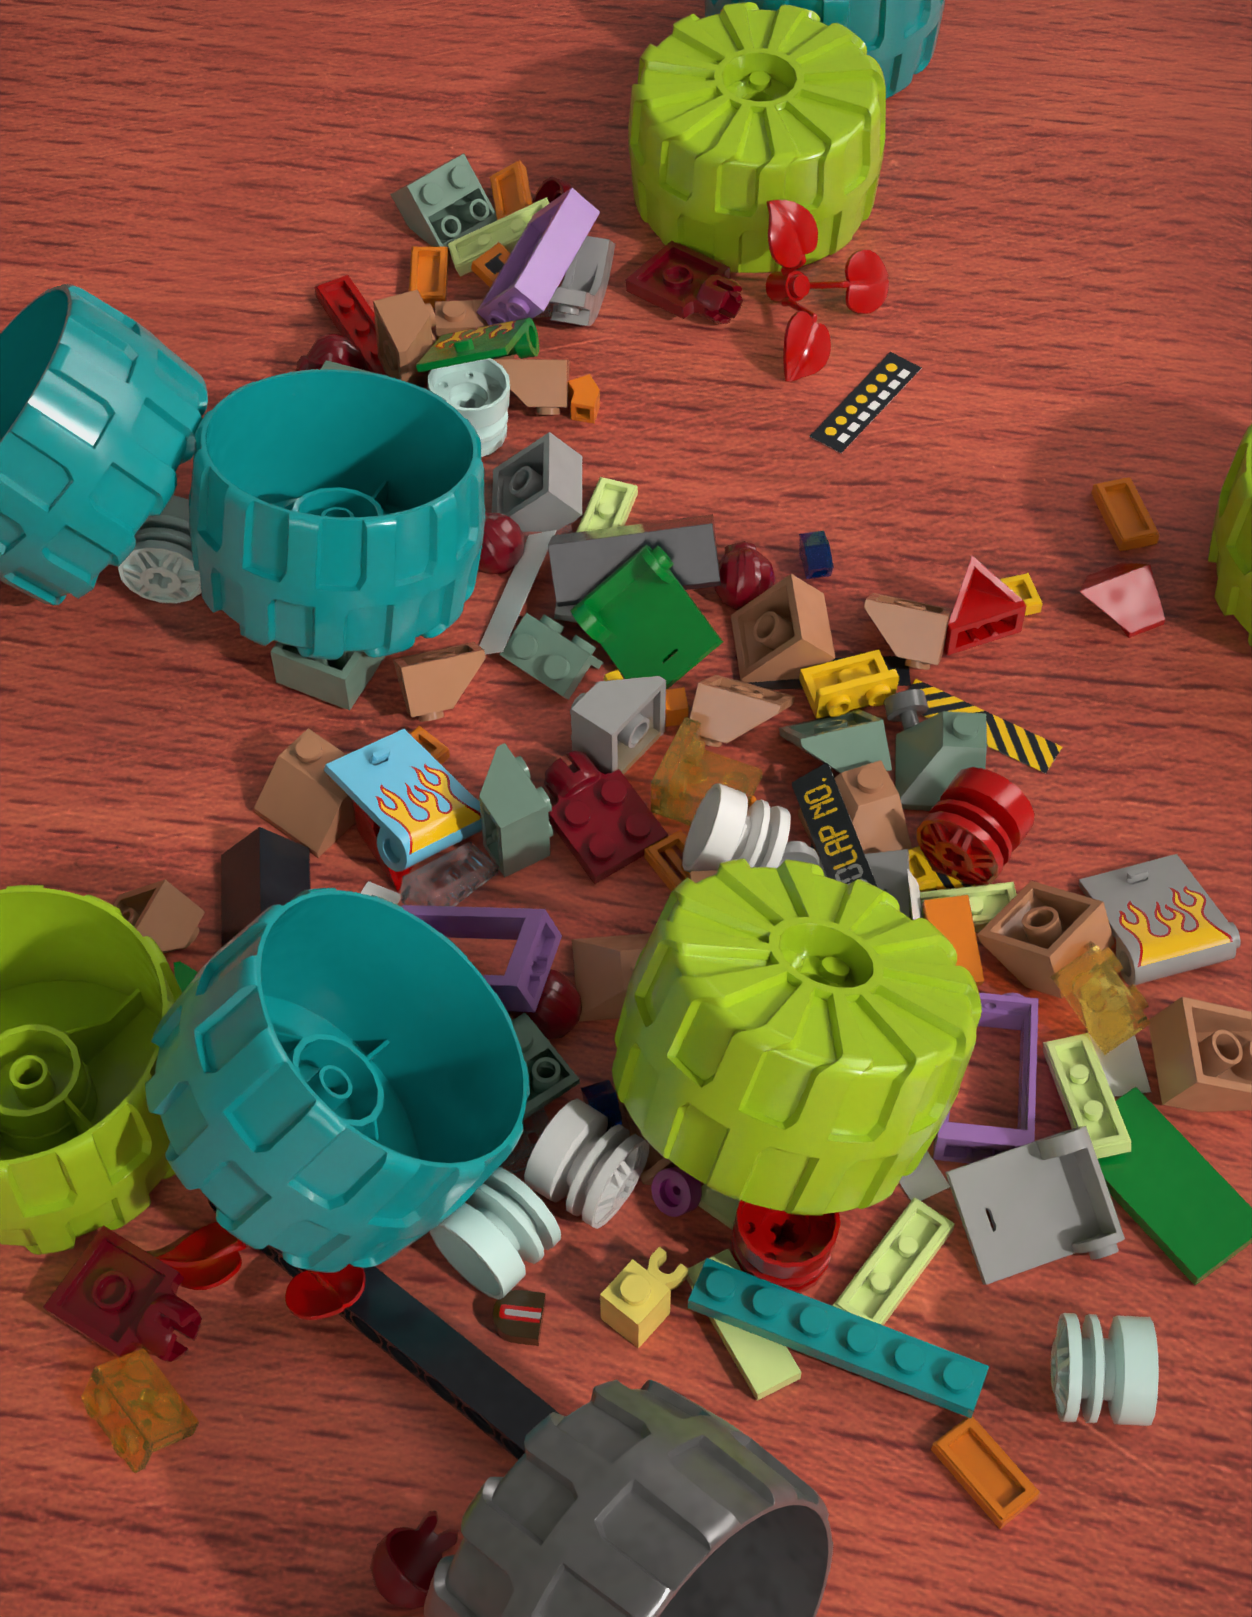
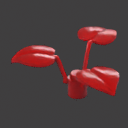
M770 200L766 202L769 214V250L773 260L782 267L781 271L772 272L766 280V293L772 301L781 302L783 307L789 306L798 311L788 321L783 349L785 381L793 382L820 371L826 365L831 352V339L827 327L824 324L816 323V313L795 301L802 300L809 293L810 289L847 288L845 297L847 307L858 314L872 313L881 307L887 298L889 291L888 272L883 261L875 252L871 250H858L846 262L845 277L847 281L809 282L807 276L795 270L806 263L805 254L813 252L817 247L818 228L813 215L798 203L788 200Z
M214 1222L195 1231L174 1249L156 1258L180 1272L184 1277L180 1284L181 1287L192 1290H207L225 1283L240 1270L242 1258L238 1251L245 1249L248 1245L230 1234L218 1222ZM348 1264L342 1270L334 1273L310 1270L301 1272L287 1286L285 1293L286 1305L292 1314L303 1320H319L339 1314L346 1307L352 1306L362 1295L366 1282L364 1268Z

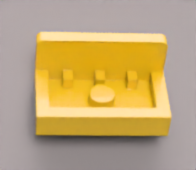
M878 649L800 669L799 680L815 718L818 719L826 716L838 717L850 710L868 705H883L886 698L896 694L899 675L896 669L888 670Z

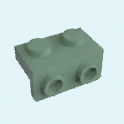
M526 613L508 640L503 652L499 655L569 700L590 666L593 665L599 669L603 664L602 661L592 655L596 647L576 634L571 641L560 635L565 627L543 614L540 620H537Z

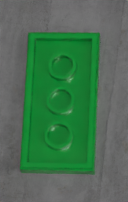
M1134 1087L1116 1100L1131 1139V1152L1099 1158L1098 1162L1110 1195L1196 1286L1252 1243V1207L1141 1091Z

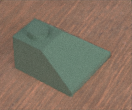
M853 710L838 717L828 716L779 728L782 738L820 762L828 763L830 768L838 773L880 760L886 771L892 770L884 721L862 710Z
M943 711L896 734L895 787L900 796L902 809L930 811L940 801V796L961 769L970 767L985 769L987 753L985 713Z

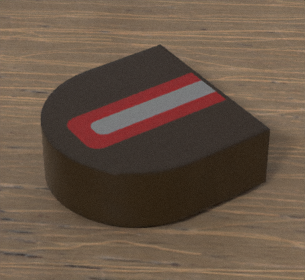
M513 1290L497 1300L493 1307V1323L498 1335L511 1343L539 1346L546 1293Z

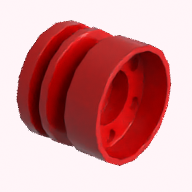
M970 767L961 769L940 796V801L931 808L926 818L918 826L917 841L924 855L943 873L965 884L975 886L988 885L999 876L1003 866L1010 860L1012 852L1021 844L1034 825L1035 813L1030 801L1023 792L1004 776L983 768Z
M741 1200L737 1208L730 1240L732 1256L741 1271L797 1293H802L815 1286L827 1271L841 1225L839 1212L827 1213L821 1216L788 1214L785 1211L769 1209ZM781 1237H785L790 1240L787 1241L783 1247L775 1243L778 1242L781 1239Z

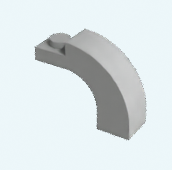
M586 236L566 271L561 287H557L549 301L554 305L551 320L591 326L595 322L606 293L614 256L615 243L610 239Z

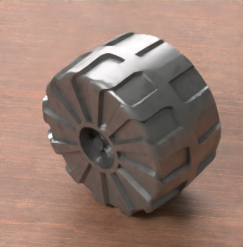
M613 1380L593 1387L590 1402L568 1416L555 1412L549 1414L526 1435L524 1440L526 1452L504 1477H489L463 1515L461 1532L464 1538L455 1555L445 1556L438 1563L424 1604V1617H816L825 1591L833 1555L832 1534L828 1521L829 1513L825 1503L814 1489L752 1438L726 1420L659 1382L648 1380L641 1389H630L618 1380Z

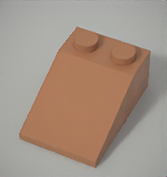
M1181 997L1148 1020L1162 1105L1197 1112L1252 1110L1251 1011Z

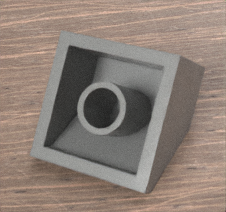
M547 433L493 469L492 513H501L510 517L519 525L522 533L558 531L564 526L573 523L582 516V455L552 433Z
M660 676L599 681L587 693H581L574 700L570 709L572 752L581 751L585 753L597 770L604 774L620 769L624 775L665 732L666 680Z

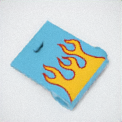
M405 729L325 764L324 771L380 827L377 837L378 852L384 863L394 871H403L482 830L480 801L467 791Z

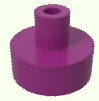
M677 1165L661 1170L653 1179L652 1197L656 1206L664 1214L677 1217L693 1211L699 1205L702 1197L701 1182Z

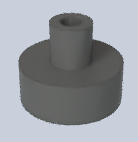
M920 689L898 692L889 696L883 702L887 719L892 722L901 721L904 730L918 724V717L929 709L925 693Z

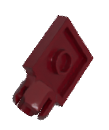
M670 241L625 279L627 292L682 319H685L692 313H700L703 317L717 324L730 323V318L737 316L743 303L740 294L743 288L736 281L730 279V267L674 241Z
M573 751L566 754L572 762L569 767L560 757L545 772L544 785L557 802L552 807V811L548 812V817L552 827L593 883L596 884L644 856V849L668 837V833L620 769L604 774L597 770L585 753Z
M104 1225L43 1306L49 1314L124 1362L137 1348L146 1349L166 1362L179 1359L187 1352L188 1348L176 1341L178 1336L173 1331L177 1330L195 1341L202 1322V1318L194 1306L176 1295L178 1287L184 1280L180 1272Z

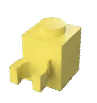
M658 1247L651 1255L647 1270L632 1259L600 1294L601 1319L638 1349L670 1314L671 1290L679 1287L688 1277V1268L681 1263L670 1274L662 1273L659 1270V1267L667 1260V1252L661 1247Z

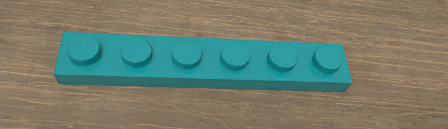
M706 1258L688 1299V1309L968 1418H972L989 1366L709 1258Z

